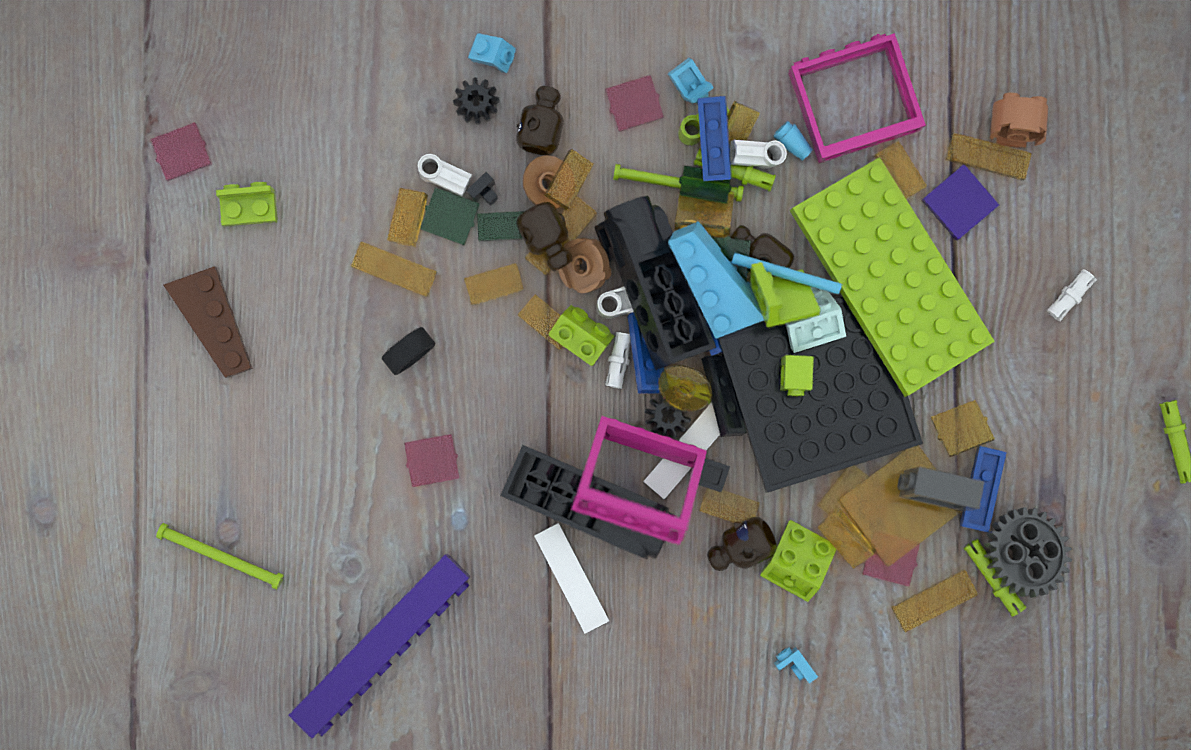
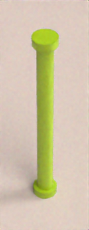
M620 164L615 165L613 180L616 181L621 178L736 198L735 201L738 202L742 200L744 186L738 185L737 188L621 168Z
M162 523L157 531L156 538L160 540L165 538L272 585L273 589L278 590L284 578V575L281 573L276 575L169 528L168 524Z

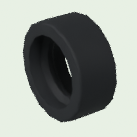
M423 327L417 328L385 352L382 360L394 375H398L424 357L435 346V342Z

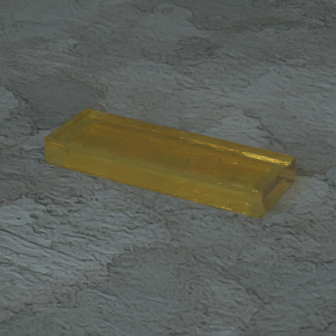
M953 132L945 160L1023 181L1026 179L1032 153Z
M577 195L561 213L566 220L568 238L562 245L564 246L569 241L577 239L597 214L593 208ZM529 252L525 257L529 263L545 276L551 271L547 265L545 253L534 255Z
M362 241L351 264L352 268L425 297H428L437 275V271Z
M962 570L891 608L903 631L907 632L977 596L978 593L966 570Z

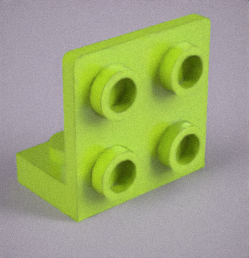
M762 262L751 264L750 286L767 327L820 315L819 305L810 286L780 277H772L770 272H766Z
M790 520L777 545L776 552L763 567L760 576L808 602L820 589L836 552L837 545Z

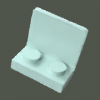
M811 287L820 308V315L785 323L790 346L794 353L846 337L841 308L828 291Z

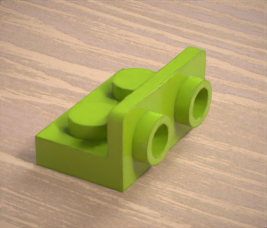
M253 182L250 184L251 187L240 188L238 184L224 185L222 190H216V196L220 200L221 225L226 227L278 222L275 189L267 185L266 182Z

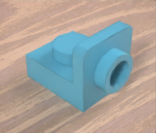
M787 647L776 656L778 660L774 664L778 670L783 669L793 661L794 665L790 668L799 680L805 678L810 684L818 678L796 647L792 650L790 647Z

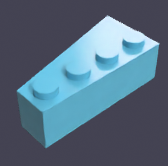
M699 221L673 232L668 243L715 339L764 320L750 283L746 282L738 273L737 267L732 264V261H729L720 251L721 248Z

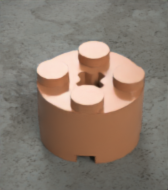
M1012 92L1003 94V99L996 101L992 107L991 140L995 137L997 138V144L1018 148L1026 147L1027 142L1035 141V146L1046 141L1048 121L1047 99L1041 96L1031 98L1020 97L1018 93Z

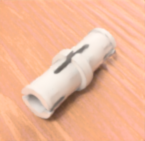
M1083 269L1068 287L1065 286L1061 290L1062 294L1047 309V312L1057 321H1061L1075 304L1078 305L1082 301L1081 297L1097 279L1090 272Z
M616 332L612 355H609L608 358L610 365L605 386L622 389L626 365H629L630 362L628 355L631 339L630 334Z

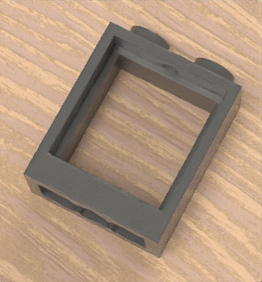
M920 466L904 470V474H900L897 489L900 490L899 497L962 512L980 508L984 481Z

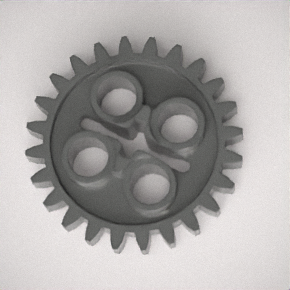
M1026 507L1018 509V511L1016 509L1008 511V515L999 516L1000 522L992 523L995 531L987 532L986 534L992 539V542L984 543L985 547L991 549V553L984 555L985 558L992 559V563L987 568L996 569L992 578L1001 577L1000 587L1010 585L1009 593L1013 594L1019 591L1020 597L1028 595L1030 598L1039 597V594L1040 596L1047 595L1049 591L1058 589L1056 583L1065 581L1061 574L1070 572L1064 564L1072 562L1071 558L1065 556V552L1071 551L1072 548L1064 546V542L1069 537L1060 536L1063 526L1055 528L1056 519L1046 520L1047 512L1038 514L1037 508L1027 510ZM1023 528L1027 530L1028 538L1024 536ZM1044 546L1048 550V556L1044 554ZM1008 548L1013 553L1012 559L1008 555ZM1029 566L1033 570V577L1029 575Z

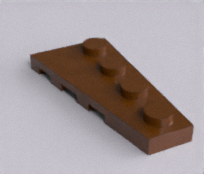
M214 266L163 285L225 378L253 369L217 267Z

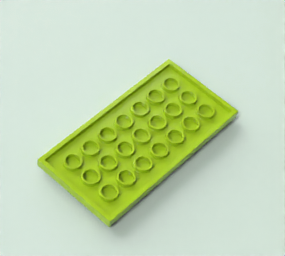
M880 157L790 210L831 279L842 284L840 289L841 295L904 397L914 393L995 342Z

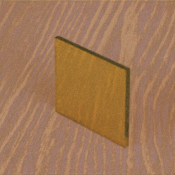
M919 445L903 451L839 499V502L861 530V534L866 537L887 567L962 512L899 497L900 490L897 489L899 476L904 474V470L919 466L936 470Z

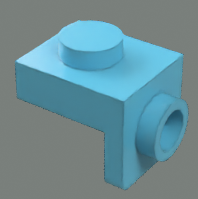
M477 33L468 58L475 63L494 66L501 72L507 73L513 62L516 48L503 38Z
M687 58L668 73L669 78L683 99L692 104L698 103L697 98L708 97V92L714 88L710 82L705 80L691 58Z

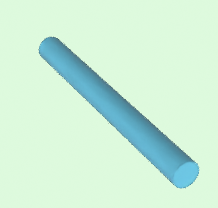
M734 253L732 264L751 269V264L762 262L766 272H770L771 275L835 294H839L842 286L841 283L738 253Z

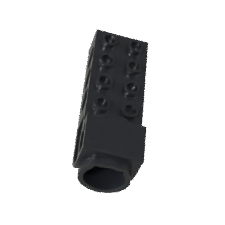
M642 196L605 211V220L594 228L601 246L607 253L609 262L615 261L655 370L716 348L705 316L668 243L673 231L662 208L658 205H652L649 196Z
M522 445L500 496L645 559L649 557L657 559L665 540L572 510L583 471ZM594 475L591 477L588 487L590 489L675 516V514L668 512L670 509Z

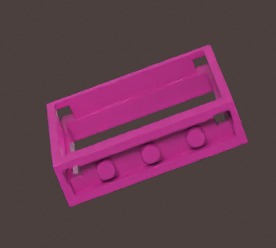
M886 33L882 35L877 34L870 38L871 41L862 44L860 41H855L847 44L844 50L837 52L834 49L826 50L820 53L818 58L809 60V57H805L800 61L794 62V65L791 66L788 73L818 163L919 132L926 126L895 33L886 36ZM885 50L908 120L824 146L801 77Z
M601 416L572 510L680 545L688 527L707 450L671 439L668 436L646 431L641 427H634L619 422L616 419ZM603 438L692 468L679 518L588 488Z

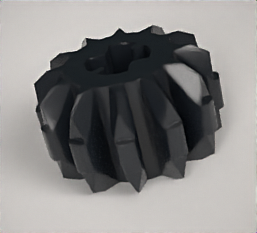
M474 77L472 80L473 85L469 86L467 81H463L462 84L465 90L458 88L455 90L459 98L454 99L453 104L460 106L456 113L458 116L465 114V122L469 123L472 117H474L475 124L479 125L481 122L480 117L483 116L488 122L491 120L488 112L493 114L498 112L494 105L498 104L500 100L499 97L493 96L497 92L494 86L488 88V80L485 79L481 85H478V79ZM479 96V98H480L479 104H480V105H478V106H474V105H473V102H472V101H474L473 97Z
M671 392L669 394L668 401L665 400L664 394L660 393L658 396L661 404H658L654 399L649 401L656 409H645L646 414L654 415V418L647 419L645 423L646 425L656 423V426L651 430L653 433L662 428L661 435L666 436L667 430L670 429L672 438H676L675 427L681 432H685L686 428L680 422L689 423L691 421V418L682 416V413L690 411V407L680 409L679 406L685 400L683 397L674 403V393ZM666 408V411H668L670 408L674 411L672 414L674 421L672 423L669 420L667 423L661 420L663 417L661 411Z

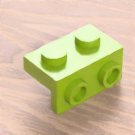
M572 305L561 314L549 332L551 338L590 366L596 363L602 352L615 337L610 333L607 326L596 323L588 317V314L583 309Z

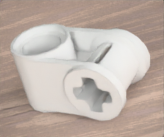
M624 286L603 293L596 304L598 314L605 319L629 315L634 312ZM612 299L616 303V310L606 312L602 308V301Z

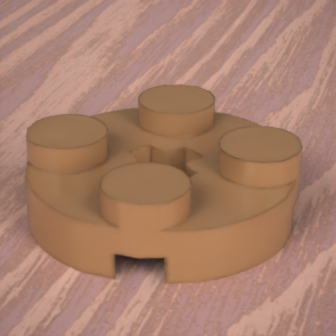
M579 238L571 240L563 246L564 249L571 253L572 262L558 271L561 280L568 288H573L578 293L593 292L602 287L605 281L610 278L611 268L609 267V259L600 241L597 239ZM582 258L587 263V270L580 269Z

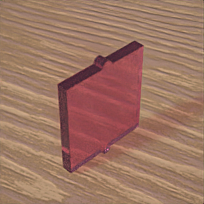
M651 75L605 89L611 106L609 112L613 113L619 132L664 118L658 100L660 95L655 91Z
M195 122L151 139L157 155L156 162L160 163L166 181L211 165L205 148L207 143L202 140Z
M452 434L404 443L408 461L406 467L409 468L412 487L460 478L456 461L458 454L454 450Z
M873 530L869 548L865 550L867 556L862 574L910 586L914 567L918 565L916 558L920 542Z

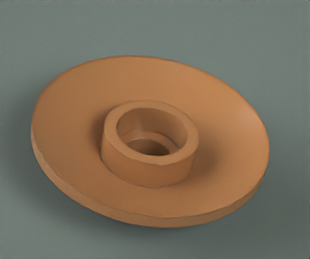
M548 155L540 156L527 165L523 174V188L533 204L550 202L557 209L564 206L572 197L574 178L570 168L561 159ZM542 180L548 183V189L543 187Z

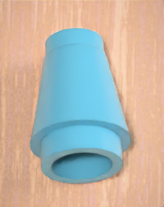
M789 121L785 122L773 135L777 141L784 144L788 152L801 161L813 150L795 123L792 125Z

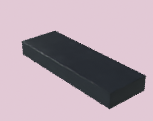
M706 356L702 358L720 437L742 436L746 434L743 415L723 356Z

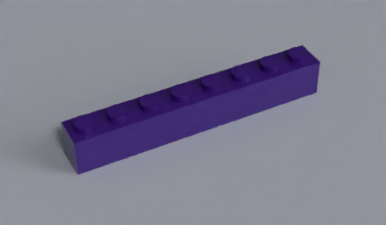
M448 553L445 554L288 716L311 739L317 733L322 737L334 725L330 720L337 713L342 717L353 705L350 700L355 694L358 693L362 696L373 685L369 680L376 673L381 677L392 665L389 660L396 653L401 656L412 645L408 640L415 633L420 637L431 625L428 620L434 614L439 617L450 606L447 600L454 593L459 597L470 586L466 581L471 576Z

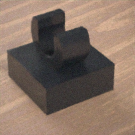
M487 172L467 189L468 195L475 202L483 197L491 206L498 199L496 193L491 189L495 185L494 179Z
M705 458L698 485L722 493L730 466Z

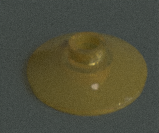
M673 365L666 368L659 377L658 387L661 395L675 408L683 411H698L706 407L711 399L712 389L709 381L701 372L692 367Z

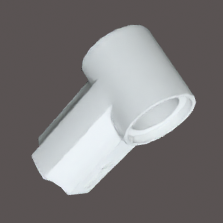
M732 140L730 142L731 165L757 166L765 170L783 163L787 156L784 144L776 140L770 142ZM767 150L772 153L773 160L769 159Z
M426 154L418 161L419 176L422 180L434 183L463 197L472 174L440 160L434 154ZM431 162L437 165L438 170L434 174L429 175L422 169L425 164Z

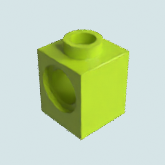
M783 356L781 358L780 390L788 391V396H804V392L812 390L813 356Z

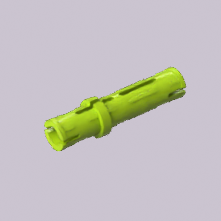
M699 148L694 165L702 167L701 148ZM731 165L732 178L742 181L741 184L747 185L749 183L769 192L771 191L776 175L755 169L753 166Z
M1172 400L1171 402L1167 401L1159 404L1166 426L1163 430L1169 437L1180 484L1187 483L1186 481L1189 483L1191 482V454L1184 431L1187 428L1186 424L1182 423L1177 400Z
M979 539L971 541L977 552L968 543L963 549L994 591L992 593L994 596L999 597L1011 617L1018 614L1012 603H1015L1020 612L1025 610L1026 605L1023 604L1016 593H1009L1010 585L1001 588L1002 578H992L996 569L987 568L992 563V559L984 557L987 552L979 542Z

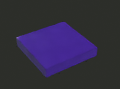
M965 164L922 199L923 203L956 241L999 206L997 201Z

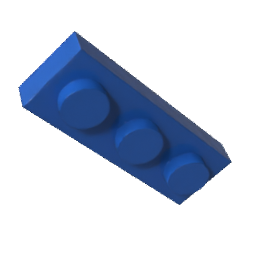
M726 96L697 98L703 181L732 179Z
M632 312L627 317L638 393H664L667 391L665 369L663 367L655 370L634 312Z
M977 446L970 478L984 481L980 508L963 511L960 526L989 532L1007 452Z

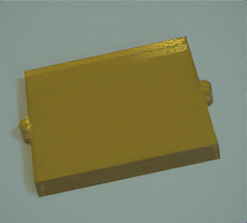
M976 400L931 417L938 433L937 439L942 441L949 457L995 440L987 424L988 418L983 416Z

